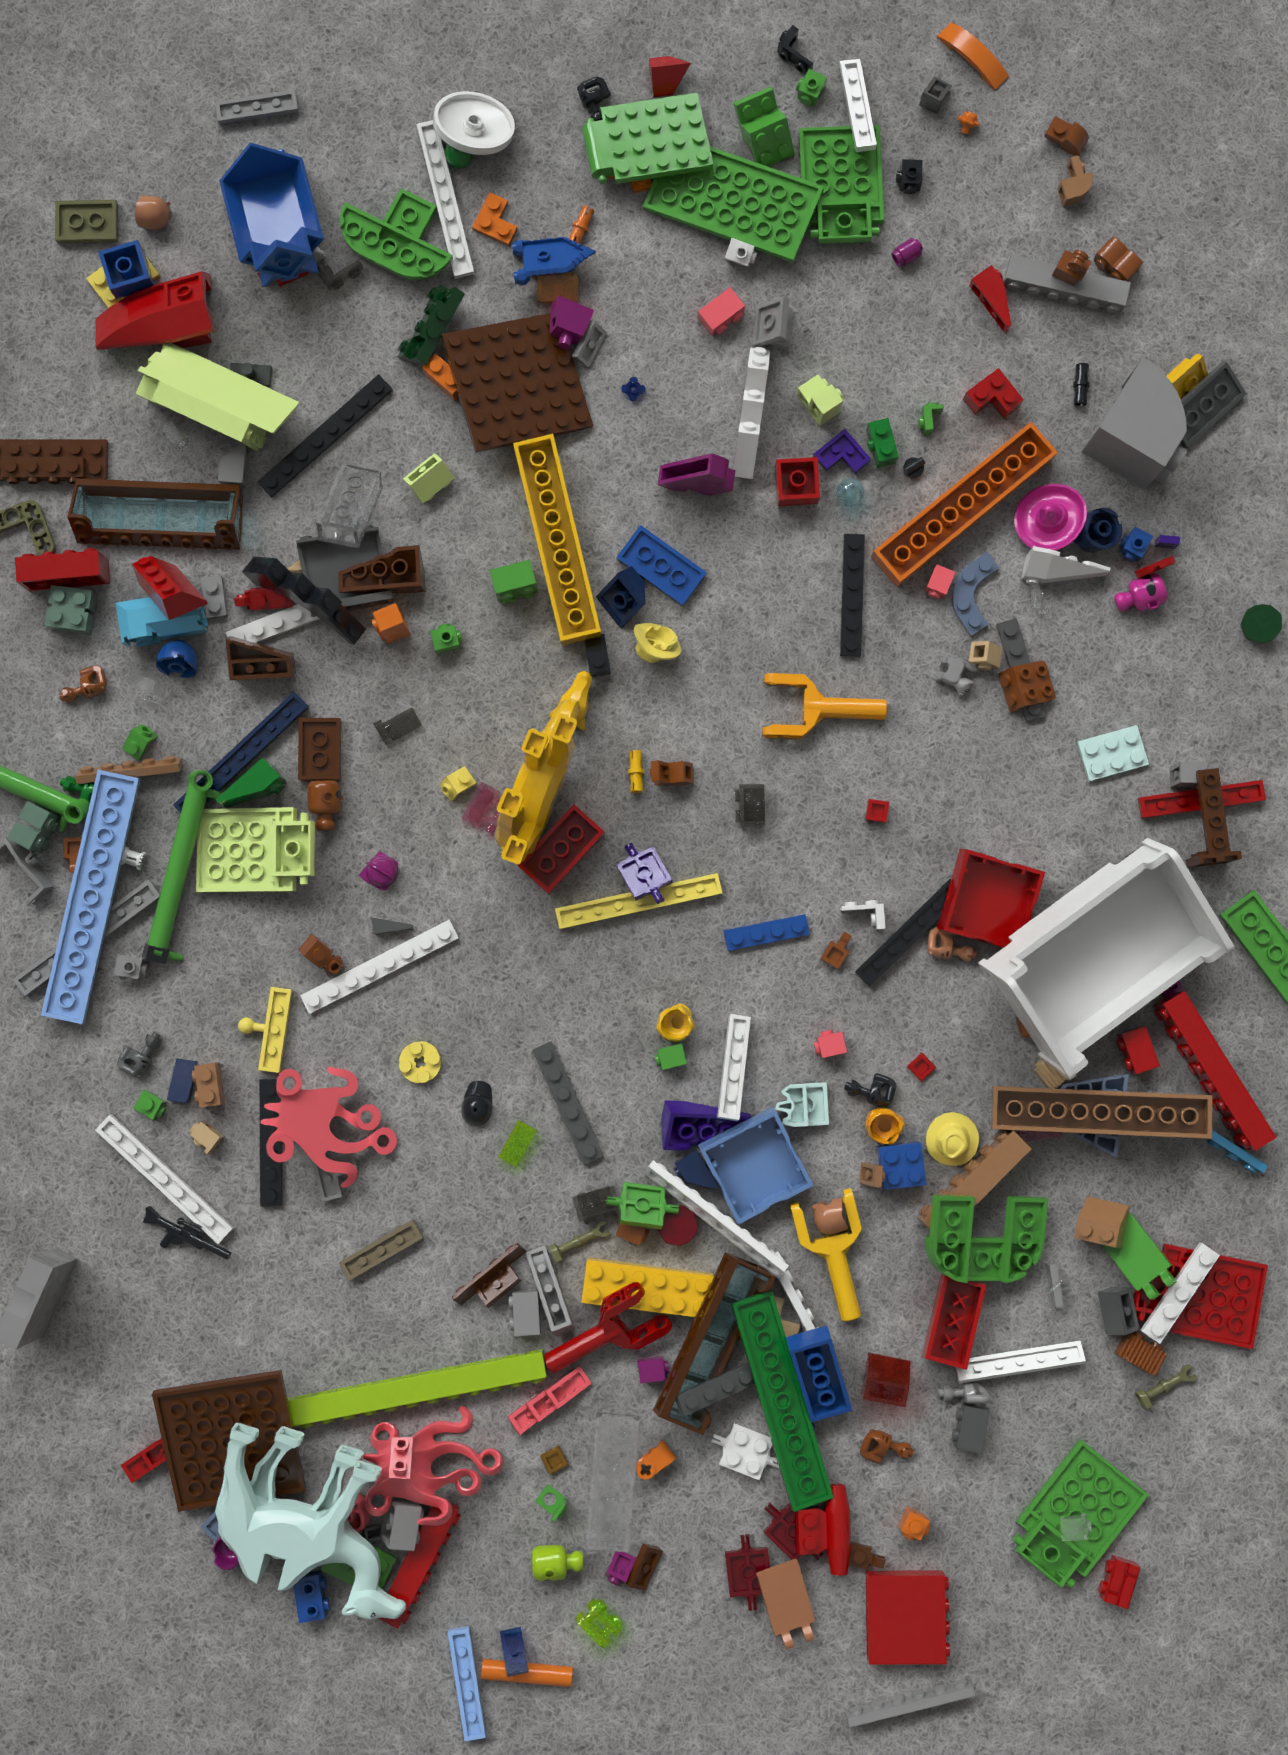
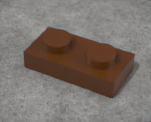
M643 1543L626 1584L631 1588L646 1591L663 1550L657 1546Z

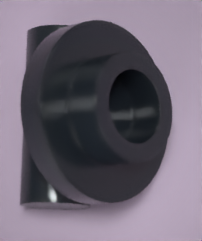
M922 457L907 459L903 466L906 476L910 478L919 477L924 470V459Z

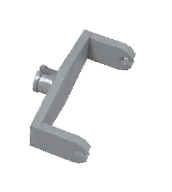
M5 838L0 843V854L8 848L20 867L40 887L27 899L29 905L33 904L53 887L38 864L42 857L36 858L39 855L38 852L31 851L29 853L23 846Z

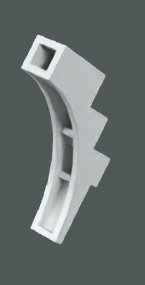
M762 347L750 348L733 467L736 470L735 477L753 479L770 350Z

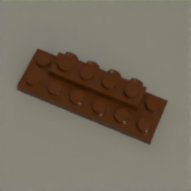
M0 439V481H7L8 484H19L20 481H27L29 484H40V481H48L49 484H60V481H68L70 484H75L76 478L107 480V439Z

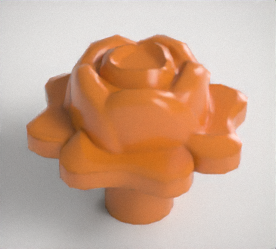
M965 111L963 116H958L957 120L963 125L962 133L969 134L971 128L980 126V122L977 121V114Z

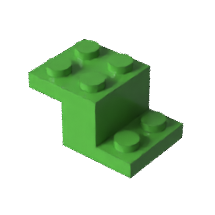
M771 87L733 103L742 138L751 148L754 162L768 167L795 155L787 117L777 108L774 91Z

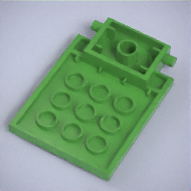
M698 92L600 107L603 120L595 121L594 118H589L582 127L591 175L593 179L598 178L600 184H605L607 177L615 176L616 184L713 169L714 164Z
M873 125L877 143L876 150L856 152L851 126L799 128L800 178L824 186V191L809 227H817V229L810 230V238H817L818 244L871 242L872 236L879 235V227H871V225L884 224L880 125Z
M1079 1438L1015 1521L1026 1530L1023 1537L1018 1534L1013 1537L1012 1541L1017 1544L1015 1552L1059 1588H1062L1064 1584L1072 1588L1075 1584V1580L1070 1577L1073 1572L1077 1571L1083 1577L1088 1575L1149 1495Z

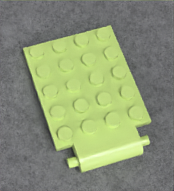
M297 808L203 810L197 833L196 892L296 891L297 877H300L301 885H308V877L315 876V821H309V813H300V821H297Z

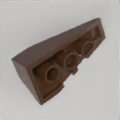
M419 545L397 547L389 553L380 554L372 560L356 564L338 572L340 593H378L392 590V593L399 594L426 592L425 571Z

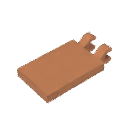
M797 1559L757 1572V1579L775 1636L781 1635L786 1650L794 1647L789 1632L793 1629L801 1627L806 1642L814 1640L810 1623L815 1622V1618Z

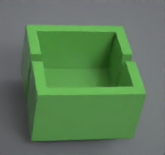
M530 559L490 570L498 602L503 601V604H509L514 602L515 598L522 596L523 599L532 598L538 592Z

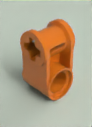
M661 1440L656 1448L652 1447L637 1462L636 1471L641 1479L649 1480L676 1459L675 1454L664 1440ZM642 1464L646 1466L651 1465L649 1467L650 1472H641Z

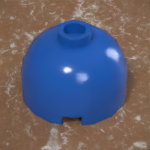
M183 640L166 643L159 650L156 667L167 676L172 672L183 673L180 677L190 678L195 676L198 670V654L187 642Z

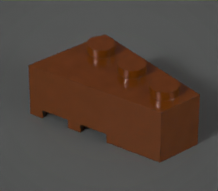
M232 636L225 639L230 680L293 677L296 674L294 653Z

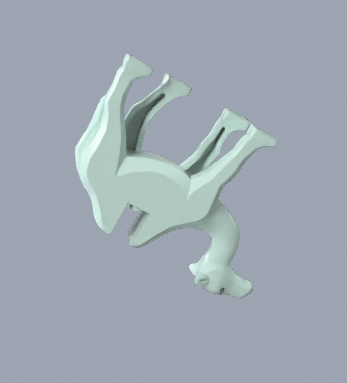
M235 1423L230 1433L224 1465L223 1484L215 1508V1514L218 1520V1532L225 1544L236 1554L244 1575L257 1584L269 1566L271 1557L274 1559H284L285 1563L278 1590H288L317 1566L329 1563H346L353 1567L356 1576L342 1614H354L364 1619L398 1618L406 1609L405 1601L396 1599L378 1586L381 1572L379 1555L375 1548L354 1530L348 1521V1517L356 1505L361 1488L368 1482L377 1481L381 1475L382 1468L361 1461L364 1455L362 1450L341 1445L336 1451L330 1475L323 1487V1492L313 1505L292 1499H277L275 1495L277 1466L287 1451L300 1446L304 1439V1433L281 1426L276 1432L274 1445L255 1465L252 1480L249 1481L244 1465V1455L247 1444L254 1442L259 1437V1429ZM354 1467L349 1483L340 1495L344 1486L345 1472L348 1468Z

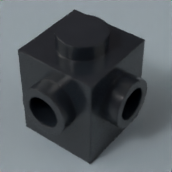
M902 159L900 171L896 173V184H900L899 191H904L906 194H914L920 191L923 160Z

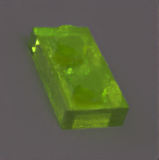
M518 1120L498 1158L517 1167L537 1129Z

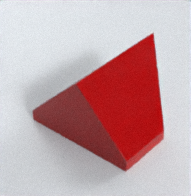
M670 56L649 58L653 97L673 95L691 63Z

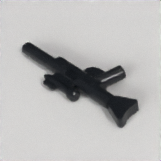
M151 1206L146 1207L143 1223L157 1224L166 1229L165 1232L167 1234L160 1242L161 1247L167 1248L170 1242L179 1245L184 1241L200 1250L205 1248L226 1260L230 1258L232 1252L198 1236L199 1234H204V1231L201 1229L202 1226L196 1223L192 1225L181 1217L177 1219V1224L161 1217Z

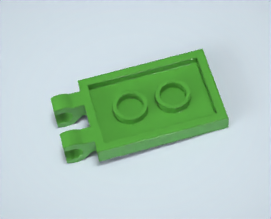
M1130 1213L1127 1219L1122 1248L1102 1246L1137 1291L1144 1289L1149 1299L1154 1300L1160 1295L1151 1283L1160 1276L1167 1287L1177 1283L1176 1279L1168 1271L1173 1265L1135 1216Z

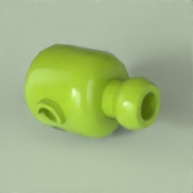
M539 1545L532 1550V1576L537 1581L563 1580L566 1577L567 1570L575 1572L583 1570V1553L581 1551L566 1554V1550L562 1545Z

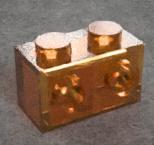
M574 272L562 273L561 276H554V274L537 276V302L553 303L558 296L580 303L579 276L575 275Z

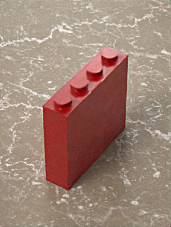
M865 1571L868 1664H947V1657H950V1645L946 1643V1635L950 1634L949 1621H946V1612H949V1600L946 1599L945 1590H949V1579L945 1577L943 1571Z

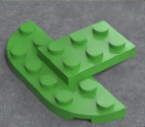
M400 188L382 221L346 202L344 203L340 215L342 234L348 246L358 256L400 277L411 280L431 278L442 272L453 260L451 254L421 240L437 211L436 205Z

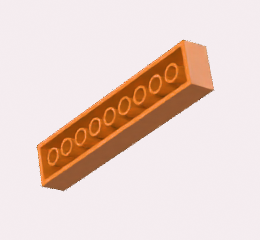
M1030 422L873 551L871 558L898 588L1049 464L1058 452L1036 426Z

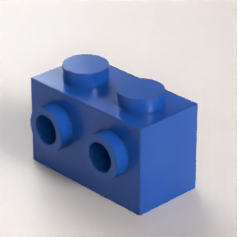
M321 1570L309 1572L293 1586L299 1623L325 1619L328 1611H330L329 1597L325 1598L324 1592L327 1589L326 1576H322Z

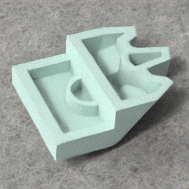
M827 1082L790 1084L781 1091L787 1097V1101L778 1102L775 1110L784 1111L788 1114V1117L783 1119L782 1124L793 1127L829 1125Z

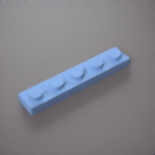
M470 1626L448 1629L464 1742L486 1738Z

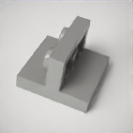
M783 296L756 306L753 346L762 347L771 344L781 349L790 348L793 308L789 307V298Z

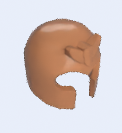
M140 195L135 208L137 225L140 228L149 230L164 228L169 219L172 218L169 207L171 202H165L157 196Z
M842 1197L832 1199V1202L826 1205V1201L811 1206L812 1211H814V1223L821 1233L833 1235L848 1230L843 1218Z

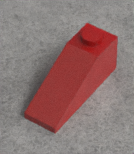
M991 265L973 277L969 286L1002 331L1007 333L1011 327V320L1003 276L999 270H995Z

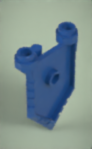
M566 237L516 241V243H512L513 255L523 256L524 269L514 272L515 285H526L533 275L540 276L541 274L552 275L554 273L573 272L577 265L589 256L594 255L596 251Z

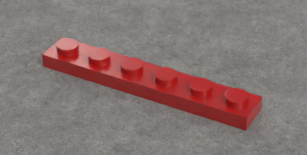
M1263 780L1221 786L1224 807L1266 800ZM1198 789L1138 798L1141 819L1201 810Z

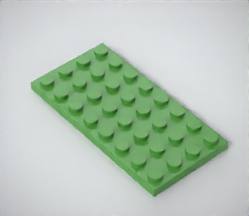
M710 147L714 164L713 169L654 178L643 204V210L731 241V238L755 246L757 251L791 263L795 261L824 191V186L713 147Z

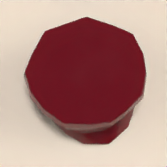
M679 1205L678 1214L665 1212L662 1229H657L664 1242L676 1246H682L690 1242L698 1231L695 1213L683 1205Z

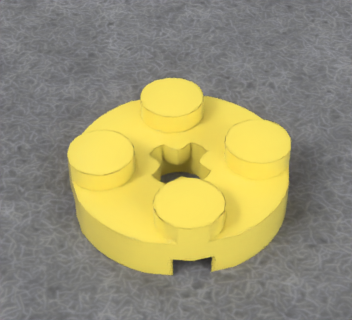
M424 1041L413 1042L406 1046L399 1058L400 1071L405 1078L414 1083H426L434 1079L441 1068V1056L437 1048ZM421 1056L424 1057L426 1065L417 1068L415 1059H420Z

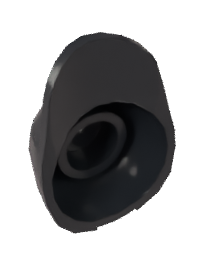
M477 1080L471 1082L467 1088L462 1102L461 1114L466 1123L481 1126L489 1121L492 1114V1088L488 1083Z

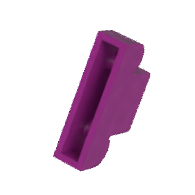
M711 453L660 465L657 485L669 490L685 492L689 489L703 495L712 496L733 491L736 470L729 468L728 459Z

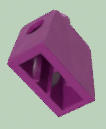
M558 296L551 304L550 334L559 338V348L568 350L571 344H577L584 336L594 310L561 296Z

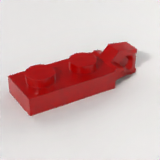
M264 587L250 588V590H245L244 594L236 595L234 598L235 606H247L249 610L292 608L294 606V601Z

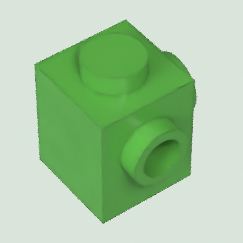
M808 69L804 79L800 78L797 84V99H800V102L806 106H816L826 86L827 77Z
M449 623L438 626L439 629L430 631L437 654L461 648L460 642H463L460 630L456 631L455 625H450Z

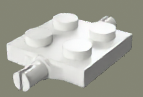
M736 1423L733 1424L731 1432L726 1438L713 1434L711 1443L722 1446V1456L719 1465L760 1480L762 1471L767 1464L779 1469V1465L776 1464L778 1463L777 1459L770 1456L772 1442L769 1436Z

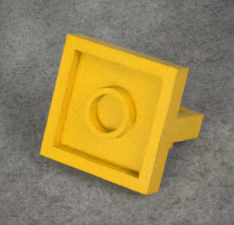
M1197 353L1190 360L1185 358L1166 376L1176 389L1180 399L1208 375L1203 356Z

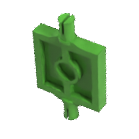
M623 1182L620 1198L607 1196L606 1205L619 1206V1224L662 1229L665 1212L678 1214L679 1205L666 1204L665 1187Z

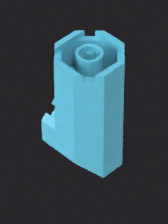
M150 597L116 603L121 643L126 647H131V643H136V647L159 644L161 643L160 639L165 641L167 639L208 633L205 606L168 620Z

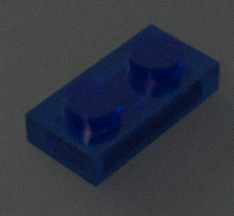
M521 1627L500 1631L507 1677L528 1673Z

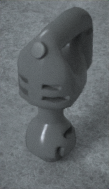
M154 1031L152 1035L147 1034L145 1047L142 1052L130 1046H125L117 1061L118 1068L132 1077L141 1078L152 1063L149 1055L153 1049L159 1047L162 1043L159 1040L161 1035ZM126 1061H134L136 1063V1068H133L130 1065L126 1064Z

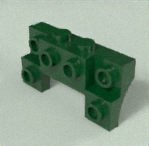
M443 285L436 288L433 287L427 296L429 300L424 309L425 314L422 320H419L415 325V332L412 338L402 341L398 348L400 352L397 357L403 361H411L422 366L426 365L465 293L456 287L451 289Z

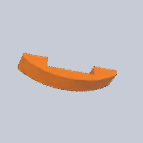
M951 22L937 36L950 50H956L970 63L992 89L996 90L1009 77L1004 67L989 49L962 27Z

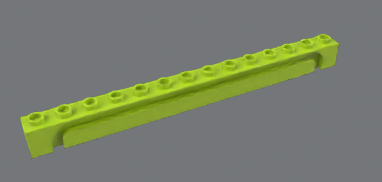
M539 1349L288 1398L293 1426L301 1425V1428L313 1426V1422L322 1421V1424L334 1422V1418L343 1417V1420L355 1418V1414L363 1413L364 1416L376 1414V1410L380 1409L389 1412L397 1410V1406L401 1405L410 1408L417 1406L418 1402L422 1401L430 1404L438 1402L439 1398L447 1397L448 1400L459 1398L460 1394L468 1393L469 1396L481 1393V1390L497 1391L501 1390L502 1386L509 1384L510 1387H518L523 1385V1382L530 1380L531 1383H539L544 1381L543 1378H546L548 1373L544 1361V1351Z

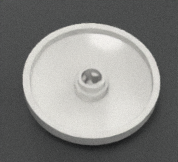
M456 92L443 97L437 103L434 110L433 124L437 134L443 141L457 150L476 155L493 154L505 149L513 139L515 129L513 116L502 103L490 96L477 92Z

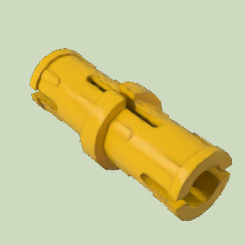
M629 751L630 769H628V775H630V793H643L644 769H642V751Z

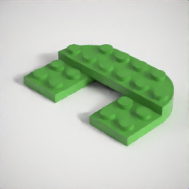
M933 1195L930 1234L925 1236V1249L933 1267L944 1276L962 1283H967L968 1281H1001L1003 1283H1010L1026 1276V1271L1032 1265L1035 1266L1039 1261L1045 1242L1048 1198L1007 1196L1004 1237L972 1236L975 1197L971 1195Z

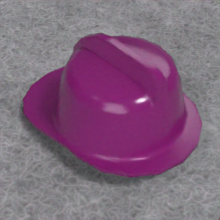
M379 851L374 858L366 863L367 866L358 875L376 888L387 890L397 879L399 863Z

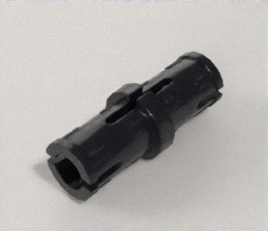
M1088 363L1076 364V378L1073 382V388H1075L1074 406L1087 405V390L1090 387Z

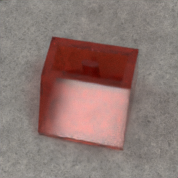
M868 1352L861 1389L862 1398L906 1408L910 1385V1360Z

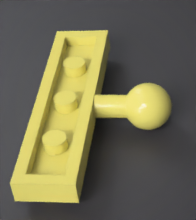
M270 988L265 1024L254 1023L248 1017L242 1018L238 1023L239 1031L243 1034H250L253 1031L264 1032L258 1070L281 1072L293 992L291 989Z

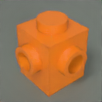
M907 1506L898 1526L901 1532H903L902 1535L912 1541L915 1538L921 1541L923 1535L926 1536L929 1532L930 1520L927 1515Z

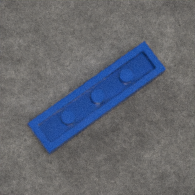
M806 914L724 930L728 951L810 935Z

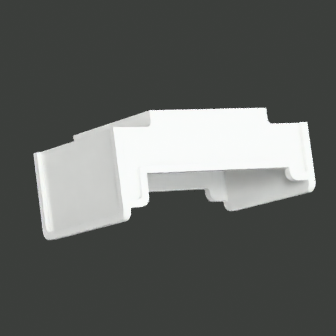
M1146 838L1142 841L1143 846L1120 863L1114 865L1109 862L1008 937L1011 941L1010 944L988 960L983 958L978 962L980 967L991 975L1040 1050V1053H1038L1039 1057L1068 1080L1076 1077V1073L1088 1064V1060L1081 1052L1201 963L1214 962L1225 953H1230L1235 949L1180 855L1173 848L1152 839Z

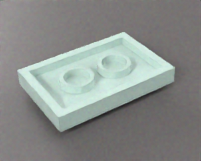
M1137 725L1076 742L1088 782L1149 765Z

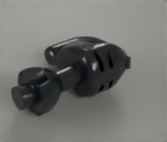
M593 77L583 81L577 87V91L583 107L590 109L591 118L599 121L603 119L601 111L596 104L600 103L603 99L609 98L611 93L603 78ZM599 85L598 89L587 91V89Z
M876 1073L870 1089L862 1087L857 1081L852 1079L851 1083L846 1081L844 1090L848 1091L847 1095H862L867 1097V1103L887 1108L893 1101L896 1083L892 1078ZM884 1085H888L885 1098L880 1095V1091Z

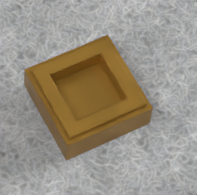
M559 1445L540 1455L549 1475L569 1465Z

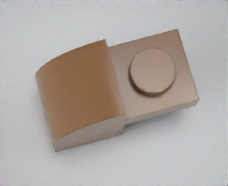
M1078 155L1071 157L1067 164L1071 178L1061 180L1057 188L1063 207L1083 200L1093 182V173L1085 174L1084 163L1080 162Z

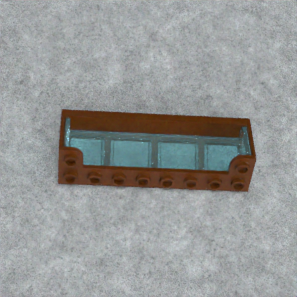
M76 478L67 518L76 542L82 544L240 550L243 494L240 485Z
M726 1252L724 1253L653 1408L658 1417L704 1435L705 1430L710 1427L712 1421L709 1411L705 1407L682 1417L676 1403L677 1395L723 1374L725 1365L731 1359L734 1345L740 1340V1334L730 1303L756 1295L759 1292L765 1294L771 1291L775 1284V1275L758 1264Z

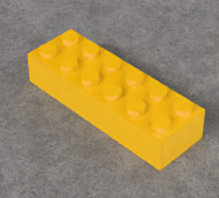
M587 1257L581 1303L601 1305L603 1298L632 1282H638L644 1288L645 1294L638 1304L629 1309L696 1317L714 1275L708 1272ZM638 1290L634 1291L631 1296L635 1295ZM620 1300L615 1302L613 1306L617 1305L620 1302Z

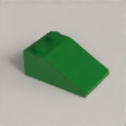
M262 758L223 792L216 801L225 807H230L270 796L273 793L278 794L284 789L286 780L270 762Z

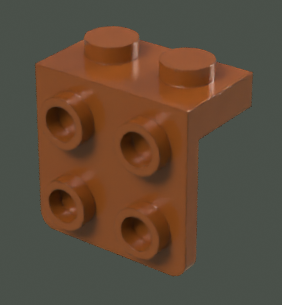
M1045 661L1012 666L998 673L1010 713L1030 705L1049 702L1056 698Z

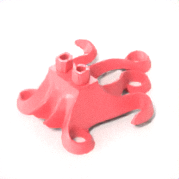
M328 1067L327 1071L330 1074L345 1078L348 1081V1085L345 1087L304 1090L301 1089L302 1079L296 1070H283L276 1081V1091L281 1098V1102L264 1105V1108L279 1113V1116L277 1118L261 1120V1124L278 1128L271 1134L266 1144L267 1154L273 1161L285 1162L289 1160L294 1153L293 1141H295L319 1168L331 1173L347 1174V1179L341 1184V1187L346 1188L355 1182L357 1169L351 1163L334 1161L327 1158L325 1153L328 1150L349 1154L360 1152L368 1146H372L379 1154L387 1155L395 1149L397 1137L390 1128L382 1127L374 1131L367 1138L355 1143L341 1141L330 1131L329 1124L335 1116H340L354 1127L367 1131L375 1129L380 1123L381 1113L372 1104L363 1105L355 1114L339 1104V1098L352 1096L356 1093L358 1080L352 1072L345 1069ZM286 1077L294 1079V1088L290 1090L285 1089L283 1081ZM364 1111L372 1114V1120L366 1124L361 1121L360 1117ZM380 1135H385L388 1138L389 1143L386 1147L382 1148L377 1144V1139ZM277 1141L282 1142L285 1150L282 1154H276L273 1150L274 1143Z
M465 1406L459 1407L463 1417L461 1422L435 1421L421 1428L411 1437H399L398 1430L393 1424L381 1422L374 1427L370 1436V1443L378 1454L363 1455L364 1459L382 1468L379 1479L370 1487L366 1494L365 1508L373 1516H382L391 1507L392 1497L404 1498L416 1503L437 1507L441 1510L439 1516L420 1518L417 1521L419 1525L438 1526L444 1524L452 1516V1506L447 1499L435 1495L436 1490L446 1484L454 1483L460 1494L471 1496L480 1490L481 1477L476 1471L468 1468H461L444 1476H435L431 1472L432 1462L443 1454L459 1453L470 1458L482 1474L492 1476L501 1471L504 1463L503 1457L494 1448H487L480 1454H477L470 1446L463 1443L434 1441L433 1436L438 1433H462L471 1427L473 1421L472 1413ZM385 1430L390 1434L388 1440H379L377 1438L378 1433ZM486 1455H491L495 1458V1464L492 1467H487L483 1464L482 1460ZM463 1476L471 1477L473 1481L472 1486L469 1488L462 1487L460 1479ZM376 1495L383 1496L385 1499L384 1505L381 1507L373 1506L372 1498Z

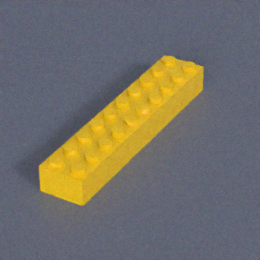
M550 434L513 443L561 646L600 637L601 629L554 435Z

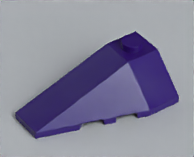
M665 1100L661 1117L663 1150L682 1151L691 1149L690 1146L705 1142L751 1118V1115L740 1112L739 1121L717 1118L718 1107L687 1101Z

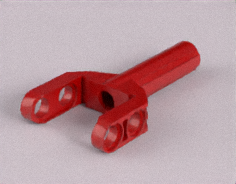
M632 1282L603 1298L598 1325L545 1353L544 1361L548 1369L552 1373H556L608 1343H613L624 1349L639 1350L668 1334L672 1329V1322L665 1315H657L629 1331L618 1314L638 1304L645 1294V1290L640 1283ZM638 1290L635 1295L631 1296L634 1291ZM620 1300V1302L617 1305L613 1306L615 1302ZM665 1322L661 1328H658L661 1323ZM644 1332H647L643 1338H640Z

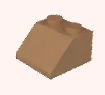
M1087 1196L1078 1216L1074 1238L1122 1248L1130 1206Z

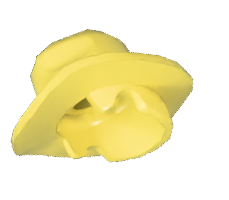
M653 623L635 625L634 634L638 641L635 649L637 655L644 661L655 663L661 660H671L681 654L682 650L678 637L672 629Z
M955 1112L943 1113L932 1121L927 1130V1150L941 1164L948 1166L965 1164L974 1157L978 1149L979 1132L977 1127L969 1117Z

